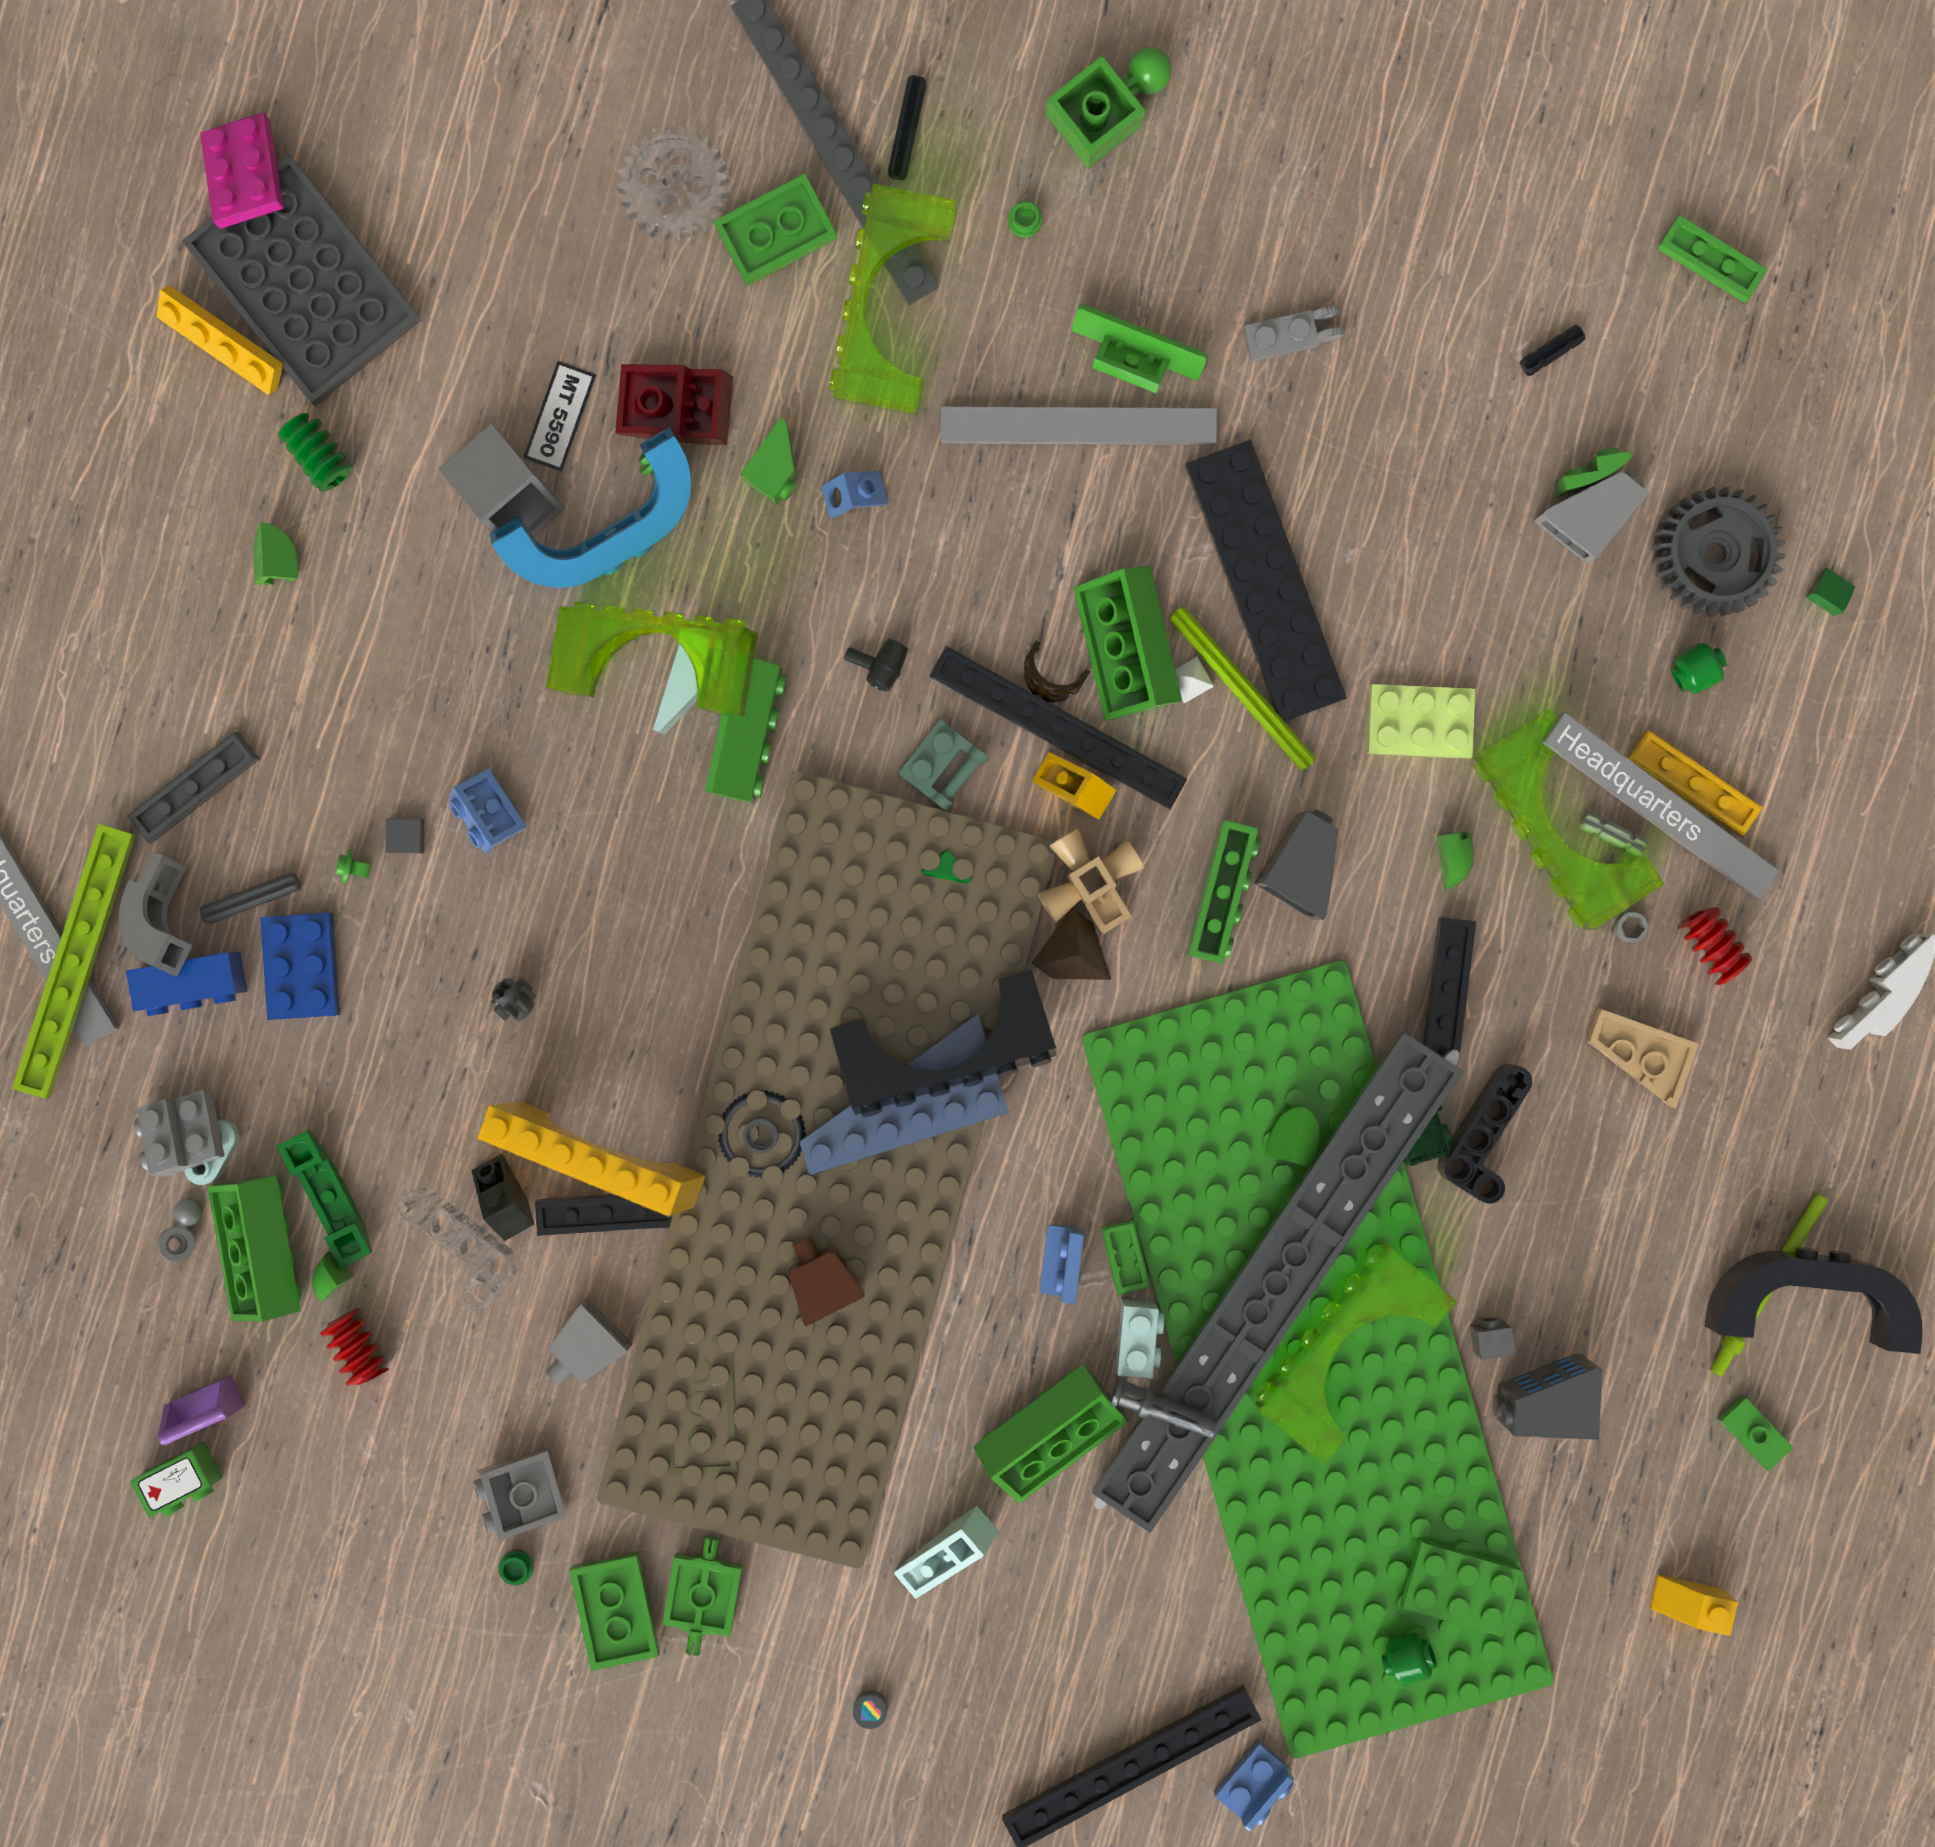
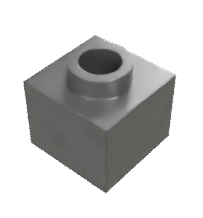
M1498 1317L1480 1319L1477 1325L1470 1326L1473 1352L1481 1360L1516 1355L1513 1330L1505 1321H1500Z

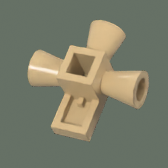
M1079 828L1049 845L1072 871L1065 876L1069 881L1068 883L1037 894L1045 910L1055 923L1079 901L1083 904L1101 935L1132 917L1115 890L1117 885L1114 882L1115 879L1144 869L1138 854L1128 840L1123 841L1103 861L1099 856L1090 861Z

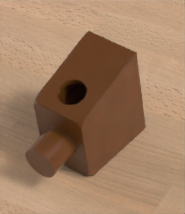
M811 1235L803 1237L792 1244L800 1261L789 1267L788 1274L805 1327L865 1297L864 1286L833 1245L818 1251Z

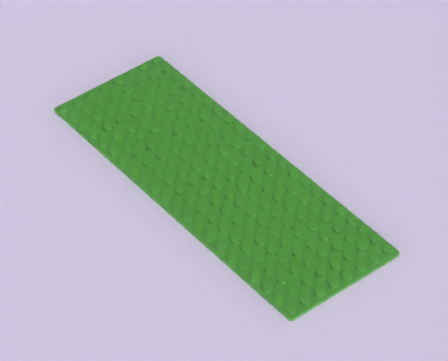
M1344 961L1331 962L1087 1033L1082 1038L1161 1313H1164V1325L1176 1364L1279 1211H1283L1289 1202V1196L1308 1170V1167L1265 1155L1275 1123L1285 1112L1295 1107H1304L1312 1112L1318 1122L1320 1132L1318 1155L1376 1069L1352 981ZM1403 1161L1203 1455L1284 1738L1292 1758L1304 1757L1548 1687L1554 1681L1523 1571L1503 1638L1405 1610L1400 1605L1419 1538L1518 1566L1522 1570ZM1416 1633L1423 1640L1428 1639L1431 1643L1437 1667L1432 1669L1430 1679L1405 1686L1399 1684L1393 1675L1387 1676L1382 1664V1655L1386 1654V1646L1389 1640Z

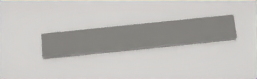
M941 406L940 441L941 444L1216 445L1217 408Z

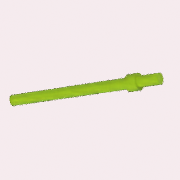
M1815 1194L1781 1251L1796 1252V1247L1802 1246L1829 1202L1828 1199ZM1774 1291L1768 1294L1760 1304L1756 1320ZM1725 1335L1720 1343L1723 1347L1709 1370L1722 1377L1735 1354L1739 1356L1746 1345L1743 1342L1746 1337Z

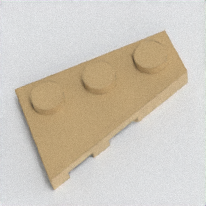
M1597 1008L1586 1039L1589 1044L1671 1108H1677L1699 1047L1698 1043Z

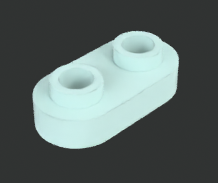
M225 1119L218 1120L225 1157L204 1163L206 1168L204 1174L197 1170V1166L184 1170L191 1182L205 1185L214 1182L221 1176L240 1139L239 1130L233 1122Z

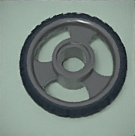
M765 1090L768 1102L781 1107V1104L787 1100L783 1095L779 1096V1093L774 1094L773 1091L770 1093L768 1090ZM750 1092L743 1094L742 1097L739 1096L737 1100L734 1099V1102L730 1103V1106L726 1108L727 1111L723 1112L725 1128L718 1135V1142L721 1144L719 1147L722 1149L721 1152L724 1153V1158H727V1162L736 1157L728 1142L729 1123L734 1114L747 1104V1097ZM800 1115L792 1120L795 1130L792 1149L781 1162L776 1164L782 1172H785V1169H789V1166H793V1162L798 1160L797 1157H800V1152H802L800 1140L806 1135V1132H804L806 1127L803 1126L805 1123L804 1121L802 1122L803 1117ZM765 1117L751 1120L744 1129V1143L751 1151L756 1153L770 1151L778 1140L776 1124ZM758 1125L766 1126L771 1132L770 1141L763 1145L753 1143L751 1131L754 1127ZM750 1166L747 1174H749V1177L755 1176V1178H758L760 1176L762 1178L765 1168Z

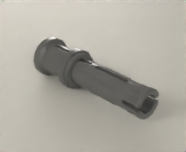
M1123 1376L1119 1377L1110 1402L1112 1407L1119 1405L1137 1412L1138 1417L1147 1418L1150 1415L1178 1427L1204 1435L1209 1439L1213 1437L1218 1422L1217 1417L1209 1416L1156 1395V1391L1152 1387L1148 1386L1145 1389L1126 1382V1378ZM1127 1393L1129 1395L1135 1396L1139 1398V1400L1129 1398L1127 1396H1124V1394ZM1156 1404L1158 1406H1161V1409L1155 1408L1152 1405ZM1168 1410L1195 1419L1196 1422H1192L1187 1419L1176 1416L1174 1414L1168 1413Z

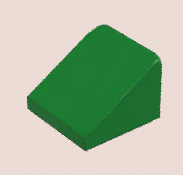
M1825 568L1806 595V598L1831 615L1836 616L1842 614L1847 608L1855 586L1830 569Z

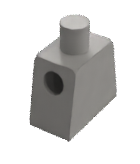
M587 1298L575 1310L548 1348L557 1360L546 1370V1374L557 1385H561L571 1374L579 1382L584 1383L623 1356L633 1344Z

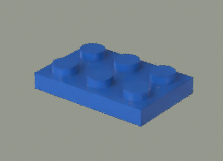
M333 913L260 917L267 1020L340 1015Z

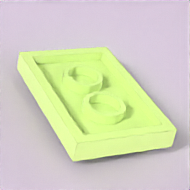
M1369 685L1366 754L1472 758L1476 689Z

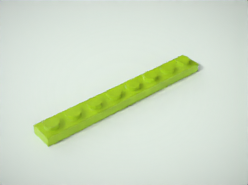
M98 824L15 1076L12 1086L13 1090L44 1099L51 1098L136 834L103 824Z

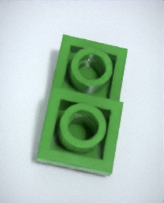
M1618 448L1601 450L1596 453L1597 457L1586 464L1587 472L1585 467L1565 471V476L1554 483L1556 496L1571 494L1598 483L1632 458L1631 451L1619 453Z

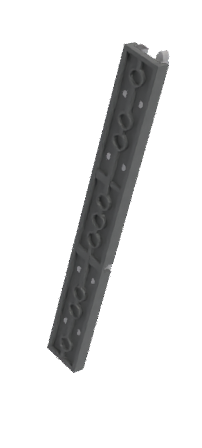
M1400 1032L1289 1196V1202L1283 1211H1279L1156 1393V1395L1185 1405L1209 1416L1217 1417L1218 1422L1213 1437L1209 1439L1204 1435L1178 1427L1150 1415L1147 1418L1140 1417L1093 1486L1092 1494L1096 1496V1509H1102L1108 1504L1148 1532H1152L1464 1071L1456 1067L1459 1060V1051L1452 1049L1441 1057L1405 1032ZM1156 1404L1152 1405L1155 1408L1161 1409V1406H1158ZM1168 1410V1413L1174 1414L1176 1416H1179L1192 1422H1196L1195 1419Z

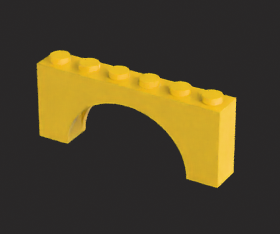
M522 1101L489 1105L477 1137L479 1140L669 1217L695 1207L706 1176L702 1173L677 1163L645 1160L592 1143L554 1124L549 1120L551 1113Z

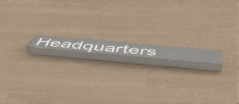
M1560 713L1541 740V743L1754 899L1761 900L1780 873L1777 868L1568 714Z
M0 829V905L47 982L62 931ZM89 979L74 1025L85 1047L95 1044L120 1029L91 979Z

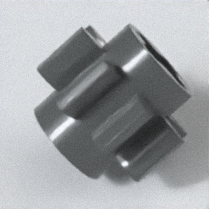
M512 978L504 979L493 989L491 1004L495 1007L493 1011L504 1021L509 1016L514 1020H520L532 1011L534 1007L533 999L536 995L531 992L532 987L523 978L519 979L517 983Z

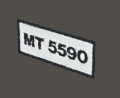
M557 361L523 458L562 472L596 374Z

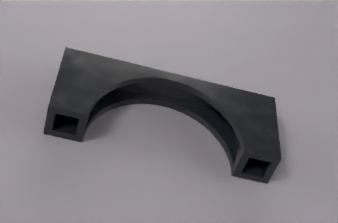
M1032 969L998 979L1001 993V1009L993 1034L983 1048L974 1056L950 1068L922 1070L906 1066L894 1060L875 1043L866 1027L864 1019L830 1028L854 1114H862V1117L873 1116L883 1111L882 1107L896 1104V1107L907 1106L915 1103L916 1097L929 1094L930 1097H937L950 1092L949 1087L963 1084L964 1087H971L984 1082L983 1077L997 1074L998 1077H1005L1018 1071L1017 1067L1031 1063V1067H1039L1052 1061L1051 1057L1056 1056V1046Z

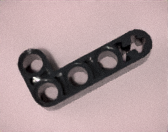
M1503 1064L1494 1071L1437 1162V1169L1443 1178L1486 1204L1498 1202L1503 1197L1505 1184L1499 1175L1482 1164L1531 1089L1532 1077L1527 1069L1514 1064ZM1509 1074L1515 1075L1514 1078L1518 1081L1516 1086L1510 1085L1511 1082L1507 1080ZM1498 1090L1504 1091V1094L1510 1095V1097L1507 1099L1496 1093ZM1497 1100L1500 1103L1501 1110L1496 1117L1490 1118L1487 1114V1107L1492 1101ZM1474 1130H1480L1482 1134L1481 1142L1477 1146L1471 1147L1468 1143L1469 1134ZM1461 1159L1463 1162L1462 1172L1456 1176H1451L1449 1172L1450 1164L1453 1160ZM1484 1178H1491V1190L1486 1194H1480L1479 1183Z

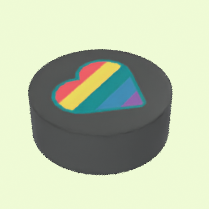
M869 1690L861 1693L856 1698L853 1707V1716L857 1724L866 1729H875L881 1726L887 1717V1701L877 1691Z

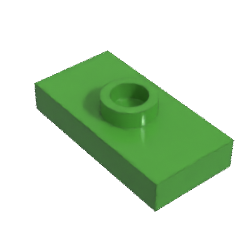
M1130 1219L1101 1226L1117 1296L1151 1288L1135 1220Z
M1743 1395L1717 1418L1767 1471H1770L1793 1449L1792 1445Z

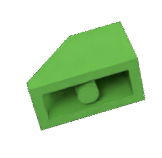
M782 418L778 420L740 473L745 483L776 505H778L781 499L786 501L797 487V483L794 482L797 474L790 430L786 421Z

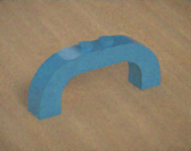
M670 427L639 444L653 468L655 476L653 492L642 507L580 544L567 549H554L539 543L518 516L489 533L491 544L503 562L516 574L530 582L547 587L565 588L590 582L602 574H613L622 567L624 561L633 556L638 558L648 553L652 549L653 544L664 538L678 524L686 510L691 492L689 464Z

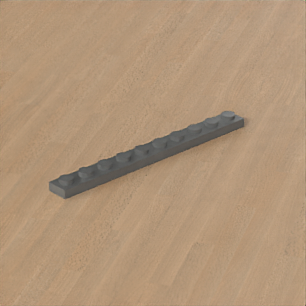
M739 0L732 4L733 13L908 306L938 289L936 280L768 0Z

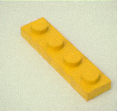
M171 285L160 290L156 315L158 319L266 394L270 395L278 390L283 367L282 362Z

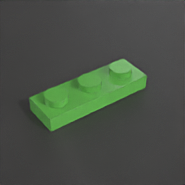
M1680 215L1674 219L1656 248L1743 303L1750 299L1768 270Z

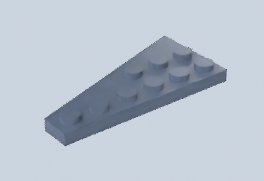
M976 1013L964 1024L951 1031L925 1052H922L908 1062L906 1066L922 1070H939L956 1066L970 1059L987 1043L979 1014ZM997 1074L983 1077L984 1082L975 1086L964 1087L963 1084L949 1087L950 1092L941 1096L930 1097L929 1094L916 1097V1102L907 1106L896 1107V1104L882 1107L883 1111L869 1117H862V1114L855 1115L851 1105H849L800 1140V1146L809 1174L822 1172L1009 1113Z

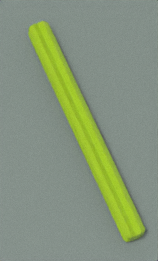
M1183 606L1178 608L1170 616V621L1296 766L1302 771L1310 767L1316 760L1312 752L1190 612Z

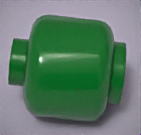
M1699 643L1677 654L1674 658V666L1670 668V671L1682 692L1688 690L1692 694H1699L1723 681V667L1727 666V661L1718 647L1712 649L1706 643Z
M1416 1633L1389 1640L1386 1646V1654L1382 1655V1664L1387 1676L1393 1675L1399 1684L1405 1686L1430 1679L1432 1669L1437 1667L1431 1643L1428 1639L1423 1640Z

